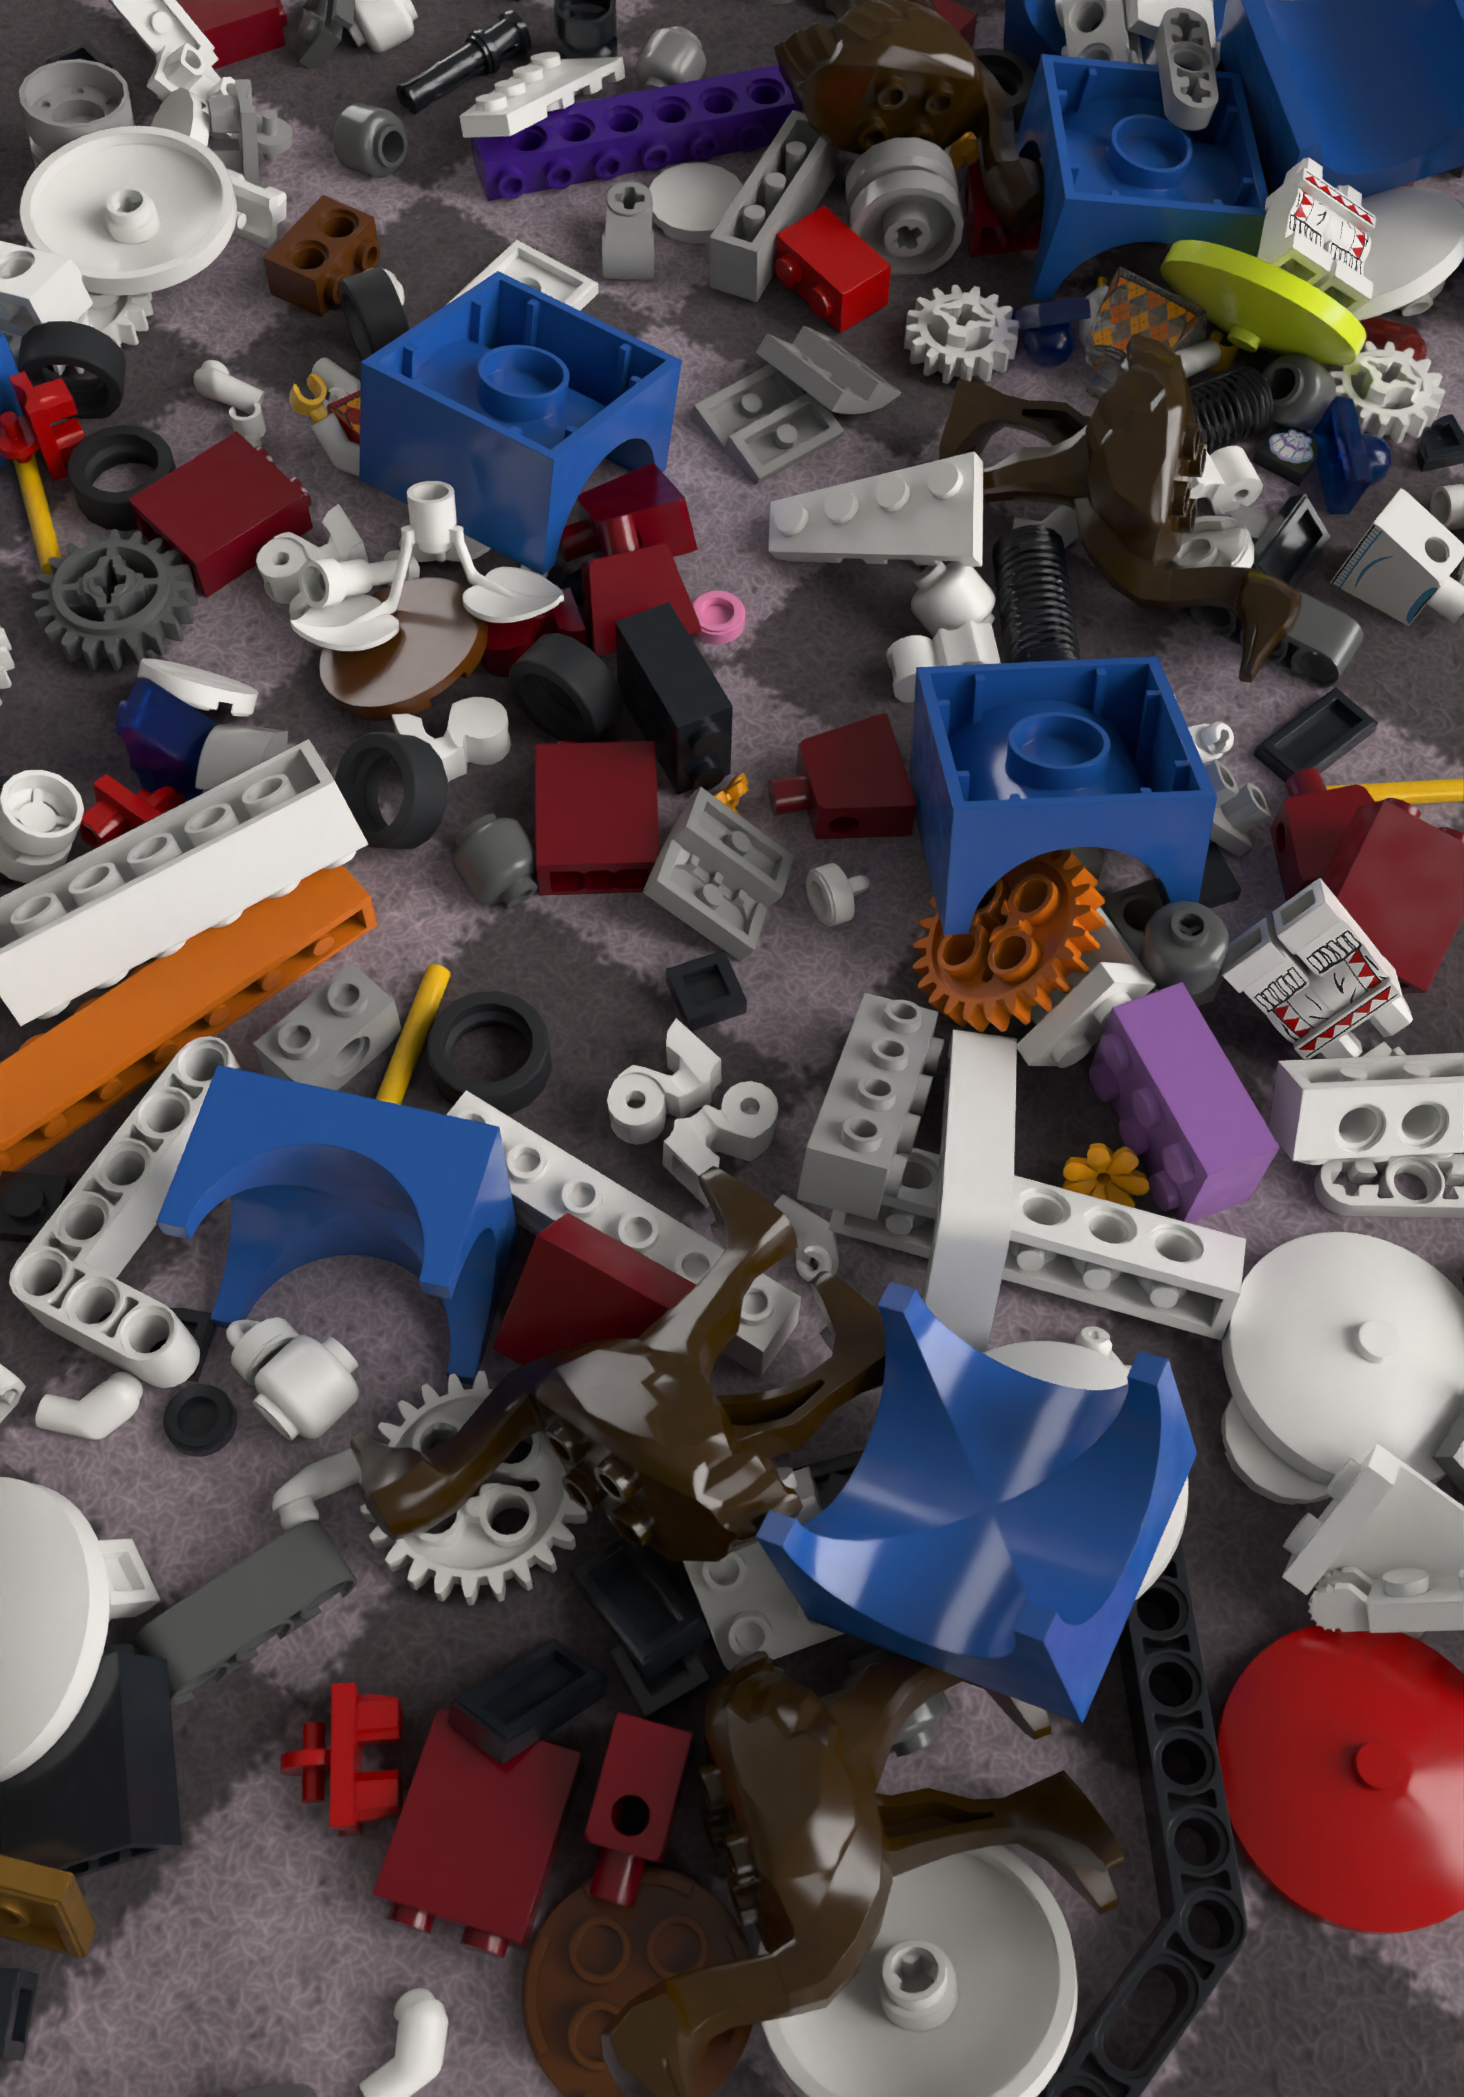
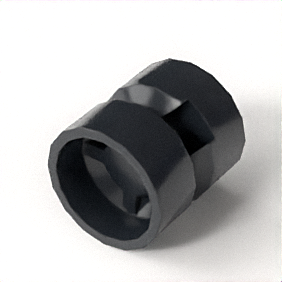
M554 0L555 32L558 35L556 52L560 54V59L618 57L617 35L615 34L617 32L616 0Z

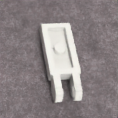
M1334 1567L1332 1571L1327 1569L1325 1574L1316 1583V1591L1314 1590L1308 1602V1605H1310L1308 1612L1312 1615L1311 1620H1315L1317 1627H1324L1325 1631L1326 1629H1331L1334 1632L1337 1628L1342 1632L1370 1631V1633L1464 1630V1569L1460 1570L1458 1575L1428 1576L1427 1571L1420 1568H1399L1386 1572L1380 1579L1373 1580L1358 1567H1343L1341 1571L1336 1570Z

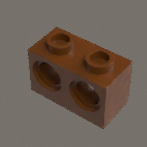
M322 195L263 256L271 295L320 317H323L335 303L341 304L339 281L345 277L373 269L379 261L380 245L377 238L375 219L371 215Z

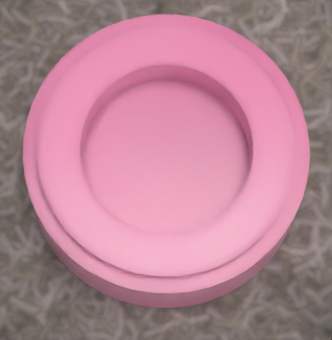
M716 590L705 592L693 600L692 605L702 632L694 634L698 639L710 644H725L741 635L745 627V607L738 597L729 592Z

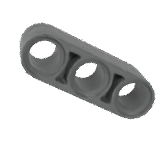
M1302 593L1301 612L1292 631L1271 651L1269 660L1299 676L1303 672L1321 681L1319 686L1327 688L1333 686L1338 681L1363 643L1364 634L1360 625L1347 614ZM1215 606L1190 607L1191 617L1196 624L1200 625L1201 622H1204L1220 630L1218 635L1243 647V630L1234 613L1225 608Z
M318 1520L307 1521L285 1532L157 1616L137 1634L134 1639L135 1644L141 1655L167 1659L170 1703L173 1706L182 1705L194 1699L191 1691L212 1677L218 1683L259 1654L255 1648L276 1634L281 1640L322 1613L318 1606L340 1592L343 1598L347 1596L357 1585V1579L321 1522Z

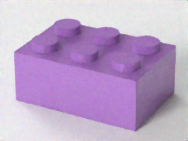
M1183 982L1112 1008L1089 1069V1077L1097 1097L1102 1102L1111 1101L1120 1117L1119 1133L1124 1146L1131 1148L1136 1155H1141L1150 1171L1149 1186L1156 1204L1165 1212L1171 1210L1176 1220L1192 1223L1248 1201L1280 1147Z

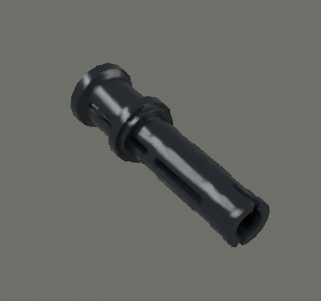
M506 10L500 14L499 21L483 31L480 29L473 30L468 34L465 45L427 67L413 78L397 85L396 94L400 104L405 108L412 105L409 111L416 115L431 103L441 99L482 72L486 75L489 73L493 75L500 69V63L516 53L520 55L528 53L531 49V38L525 23L516 12Z

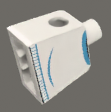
M1401 488L1367 530L1330 583L1408 626L1426 604L1452 623H1455L1464 613V586L1451 578L1450 574L1464 557V544L1408 492Z

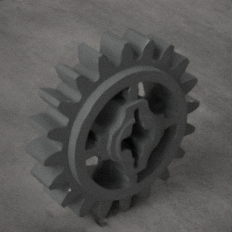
M113 529L109 535V540L99 541L93 533L88 534V545L81 549L72 543H68L66 548L69 557L66 560L50 557L48 562L53 574H38L36 577L41 591L33 593L32 599L37 609L34 614L42 634H46L53 650L63 648L67 660L71 663L84 654L89 669H95L103 658L109 659L112 668L116 671L121 668L123 658L132 657L133 661L140 666L141 660L145 658L143 653L149 650L163 656L166 654L162 641L165 638L182 641L183 635L179 624L194 623L191 607L198 604V599L189 565L183 564L181 555L174 549L166 551L164 541L160 537L146 545L142 532L138 530L131 535L129 540H121L117 529Z

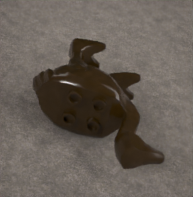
M825 0L826 4L839 19L830 29L814 23L806 30H798L788 40L782 41L773 47L779 72L789 87L793 101L805 113L808 125L829 146L862 155L873 145L893 138L917 137L934 143L942 150H945L964 134L972 132L978 140L980 168L985 193L998 221L1013 235L1028 232L1042 221L1044 204L1043 168L1035 161L1027 158L1021 159L1016 150L1011 100L994 75L976 57L974 49L958 30L935 12L936 8L932 0Z
M1138 334L1132 335L1126 345L1127 354L1119 360L1118 378L1113 386L1101 395L1091 416L1082 415L1065 402L1026 400L1005 395L986 384L959 379L941 437L939 460L973 451L980 457L990 437L1004 427L1028 432L1049 442L1052 447H1023L996 465L983 469V504L996 501L1028 500L1068 506L1075 510L1078 538L1089 559L1112 588L1140 607L1183 608L1215 606L1225 608L1234 613L1243 630V656L1239 680L1252 683L1267 656L1294 628L1301 612L1302 593L1278 576L1254 568L1217 566L1186 569L1165 568L1180 551L1183 533L1191 534L1193 532L1197 500L1190 498L1193 477L1202 478L1207 456V444L1200 442L1201 426L1196 424L1191 393L1181 356L1176 355L1157 339ZM920 565V569L924 570L928 565Z
M712 1166L699 1175L698 1180L716 1219L711 1224V1231L725 1251L711 1270L688 1294L647 1328L637 1339L618 1337L588 1342L546 1354L510 1371L486 1397L456 1435L430 1450L420 1452L411 1447L393 1448L375 1441L366 1433H359L350 1441V1446L361 1469V1487L366 1508L382 1532L393 1540L425 1533L459 1510L521 1440L541 1432L544 1434L547 1444L564 1467L566 1474L562 1477L561 1481L570 1497L586 1511H592L595 1507H598L610 1516L617 1531L631 1545L641 1549L647 1544L669 1561L719 1562L729 1553L758 1542L756 1535L769 1510L794 1519L800 1514L803 1505L798 1494L793 1488L784 1485L777 1468L769 1459L802 1447L833 1410L861 1393L883 1386L886 1343L881 1313L841 1279L828 1271H821L809 1284L811 1292L827 1323V1326L820 1332V1335L831 1349L832 1357L805 1377L778 1389L752 1394L716 1395L710 1386V1376L716 1358L739 1331L745 1294L755 1278L795 1250L798 1244L793 1226L782 1211L747 1185L723 1170Z
M758 1650L735 1665L716 1688L710 1689L706 1693L705 1741L708 1765L697 1768L700 1789L707 1806L706 1810L701 1811V1816L714 1856L718 1858L727 1855L733 1877L727 1879V1884L738 1920L742 1927L755 1923L764 1949L768 1954L715 1964L678 1974L660 1981L631 1999L603 2029L600 2035L605 2066L623 2096L694 2097L691 2081L692 2065L697 2052L713 2037L732 2027L791 2017L826 2008L857 1975L878 1936L893 1882L892 1878L917 1867L957 1853L988 1846L1017 1843L1045 1859L1099 1914L1118 1907V1897L1108 1871L1123 1865L1124 1854L1113 1832L1099 1812L1064 1770L1003 1798L971 1799L931 1788L895 1795L875 1793L893 1742L908 1716L929 1698L960 1682L984 1689L1008 1717L1026 1735L1034 1740L1051 1734V1723L1046 1710L902 1655L867 1664L849 1687L818 1698L812 1689L797 1684L788 1678L785 1669L777 1667L776 1662L765 1651Z

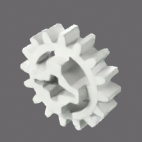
M953 285L951 294L947 295L938 288L932 289L931 301L919 297L916 299L915 310L908 311L904 349L911 350L910 362L912 364L925 362L924 375L930 376L936 371L943 373L942 381L945 384H948L953 376L971 381L972 376L978 375L983 381L988 382L991 381L992 369L1004 373L1007 369L1008 359H1014L1018 342L1019 321L1011 320L1013 311L1011 306L997 307L999 299L997 294L990 295L986 299L980 296V287L974 286L970 293H962L959 285Z
M1371 341L1365 342L1362 353L1359 352L1352 364L1343 366L1332 365L1330 373L1336 384V401L1332 411H1339L1335 423L1338 426L1348 423L1355 426L1353 436L1359 437L1365 431L1372 433L1374 443H1380L1383 435H1390L1396 444L1402 443L1406 432L1418 438L1421 436L1424 426L1431 427L1440 409V404L1445 395V390L1439 388L1442 375L1441 373H1427L1431 361L1429 359L1415 361L1412 358L1414 349L1410 347L1404 350V352L1395 351L1393 342H1387L1384 350H1377Z

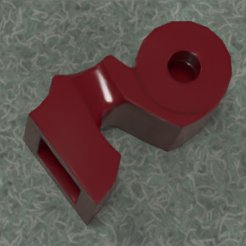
M570 587L561 589L564 593L563 602L538 616L510 623L487 621L488 640L481 658V663L485 670L493 675L509 677V670L515 662L545 634L559 633L572 637L588 647L586 629Z

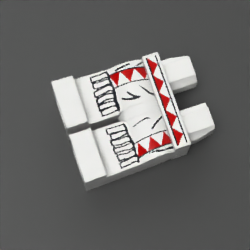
M1309 157L1304 158L1286 173L1284 184L1266 198L1264 211L1267 214L1264 220L1258 258L1277 267L1285 264L1289 273L1308 282L1322 292L1325 291L1328 296L1353 314L1372 299L1373 282L1363 276L1364 262L1371 248V237L1368 234L1375 229L1376 216L1361 207L1362 194L1349 185H1339L1334 188L1322 180L1323 167Z
M1318 878L1272 912L1275 926L1265 917L1228 944V952L1222 966V976L1238 993L1245 992L1267 1015L1275 1028L1288 1041L1293 1043L1294 1049L1304 1060L1311 1059L1314 1056L1318 1059L1359 1057L1363 1052L1361 1042L1354 1036L1351 1030L1367 1019L1383 1037L1393 1036L1408 1026L1413 1020L1409 1006L1402 995L1394 967L1380 954L1372 941L1321 878Z

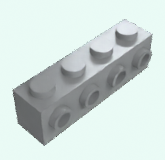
M794 110L791 112L709 237L705 249V262L710 264V288L757 302L776 272V234L813 213L836 177L838 149L829 146L808 125V119L804 113Z
M864 993L806 1147L797 1194L798 1200L876 1221L884 1195L898 1197L908 1157L898 1155V1152L911 1155L921 1116L911 1114V1112L924 1114L933 1080L931 1076L935 1077L944 1046V1039L933 1037L939 1014L938 1011L919 1007L917 1004L907 1000H892Z

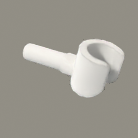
M254 402L255 412L248 417H238L235 408L231 407L229 409V416L233 431H237L252 446H262L261 437L266 432V426L261 406Z

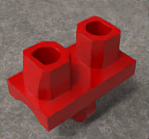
M25 371L9 376L23 416H17L14 412L10 411L0 416V456L16 460L19 463H27L31 460L32 454L38 451L43 455L53 482L67 477L68 472L64 463L69 461L72 450L86 436L77 418L54 426L50 425L56 421L78 414L66 384L62 378H58L33 387Z
M105 774L93 783L96 803L83 813L79 826L80 835L86 844L96 849L185 803L186 799L182 793L171 786L162 787L153 794L146 789H142L135 795L112 777Z
M355 1683L332 1684L331 1749H325V1723L308 1722L303 1724L302 1750L286 1752L280 1756V1773L302 1776L301 1803L313 1804L324 1802L325 1775H330V1828L339 1830V1837L362 1835L363 1824H375L400 1817L403 1808L402 1773L399 1770L363 1772V1746L402 1743L403 1704L399 1697L363 1695Z

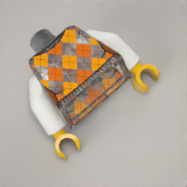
M1119 267L1110 286H1107L1108 278L1099 277L1097 288L1080 302L1079 341L1085 347L1086 365L1097 371L1086 387V392L1097 401L1100 400L1101 395L1113 386L1118 378L1119 360L1127 354L1126 345L1134 334L1157 339L1176 355H1180L1186 378L1206 369L1212 371L1228 369L1239 349L1236 345L1231 347L1221 345L1220 341L1223 334L1218 330H1214L1209 339L1204 341L1206 338V310L1122 267Z

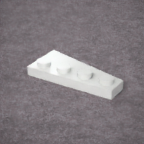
M544 52L531 56V62L528 65L514 69L512 77L495 83V90L489 94L478 96L476 104L459 116L463 138L511 136L547 118L548 111L564 109L574 104V95L582 91L585 95H592L603 89L602 81L617 82L625 78L623 57L560 59L558 52Z
M974 451L770 502L768 552L776 559L789 562L840 563L843 558L863 559L867 564H887L888 559L912 560L916 565L938 566L939 561H959L963 566L982 567L983 461Z

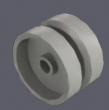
M917 137L893 138L869 148L855 160L847 174L845 200L849 216V228L891 265L890 275L926 274L932 272L948 261L960 245L964 223L958 199L957 176L951 158L938 145Z

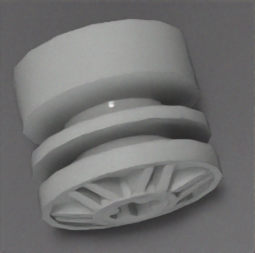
M81 59L56 61L39 67L25 77L19 89L20 104L26 131L30 136V147L35 170L49 155L77 138L109 128L134 126L127 82L116 70L102 63Z

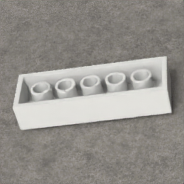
M308 739L0 897V997L19 1025L22 1026L36 1018L47 1019L59 1014L70 1004L72 999L95 987L103 989L118 983L127 975L129 969L152 957L164 958L177 952L187 939L210 927L221 928L231 924L241 916L244 909L265 898H278L290 893L298 886L301 879L322 868L332 869L347 863L354 857L357 850L368 845L335 780L311 741Z

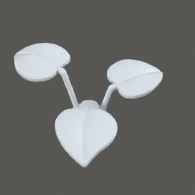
M424 481L412 485L407 490L410 525L401 528L400 553L388 599L381 603L377 598L365 594L348 596L337 605L320 608L311 607L299 619L290 620L292 629L304 639L332 650L361 651L387 642L399 632V621L390 614L394 613L398 608L411 553L418 562L434 560L443 562L446 559L461 562L469 583L474 585L463 593V605L470 614L485 621L510 623L538 616L563 602L564 593L546 578L526 569L499 567L491 570L486 576L478 573L472 559L480 557L491 548L464 535L463 527L457 525L454 488L440 481Z

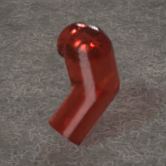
M1379 317L1362 320L1361 325L1364 327L1367 336L1365 342L1371 341L1374 345L1382 346L1383 349L1387 342H1393L1395 351L1404 352L1409 347L1414 349L1412 358L1417 362L1426 358L1427 348L1425 340L1414 326Z

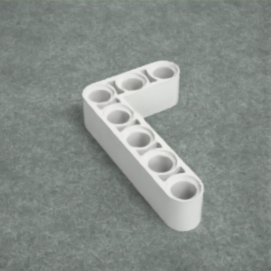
M953 1029L948 1051L950 1063L944 1086L935 1226L921 1298L946 1327L965 1342L984 1353L987 1351L1013 1218L1017 1038Z
M211 1036L199 1037L190 1041L177 1053L16 1261L10 1273L9 1284L13 1294L46 1328L122 1370L135 1375L146 1383L159 1388L175 1387L185 1382L195 1372L200 1360L199 1346L191 1333L169 1307L116 1278L157 1225V1218L217 1065L242 1070L228 1044L220 1038ZM99 1231L96 1235L90 1237L93 1233ZM58 1285L52 1292L47 1294L52 1287ZM113 1311L106 1320L98 1323L101 1317H103L106 1313ZM168 1338L160 1349L150 1353L152 1347L157 1342Z

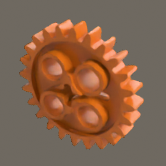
M1062 849L1038 855L1007 872L986 892L974 912L969 934L943 935L935 898H931L929 902L937 910L935 917L922 919L918 924L929 934L927 937L913 943V948L923 956L912 965L913 970L923 977L918 983V988L930 997L928 1002L945 1017L948 1016L962 1028L969 1023L978 1032H984L990 1022L1001 1032L1006 1031L1012 1014L1024 1025H1027L1031 1019V1007L1036 1004L1050 1012L1053 1010L1050 994L1056 989L1062 993L1069 994L1073 990L1071 984L1066 979L1070 973H1087L1089 971L1088 966L1080 959L1082 953L1092 952L1100 948V944L1089 934V932L1105 926L1106 923L1096 911L1105 903L1104 898L1095 889V886L1098 884L1097 879L1070 850L1064 852Z

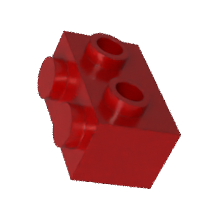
M826 206L821 207L776 234L775 271L779 280L785 287L792 288L810 305L816 316L825 319L840 334L888 305L891 265Z

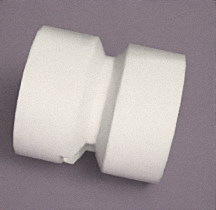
M26 770L13 775L3 785L0 795V872L16 881L30 883L65 865L84 812L81 795L69 781L58 774L45 770Z

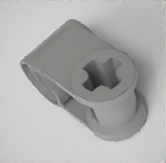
M620 182L608 191L606 197V224L602 236L603 279L655 280V231H653L652 227L653 199L651 191L639 182Z

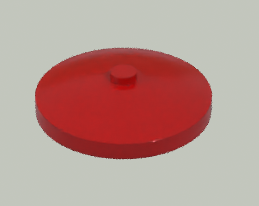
M1312 1625L1294 1631L1272 1643L1259 1653L1234 1681L1224 1699L1215 1728L1233 1840L1246 1862L1258 1877L1285 1902L1307 1916L1346 1931L1374 1935L1402 1934L1429 1927L1463 1910L1464 1674L1439 1652L1402 1632H1342L1339 1628L1333 1632L1331 1629H1326L1325 1631L1322 1626Z

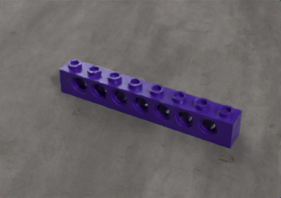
M773 65L574 103L564 109L548 111L547 118L511 136L471 137L473 163L487 201L501 198L515 199L522 194L552 188L564 189L577 183L598 179L611 180L619 175L644 170L657 171L669 165L694 160L707 161L715 156L740 151L753 152L760 147L770 146L793 110L801 113L804 112L793 101L789 87L779 72V66Z

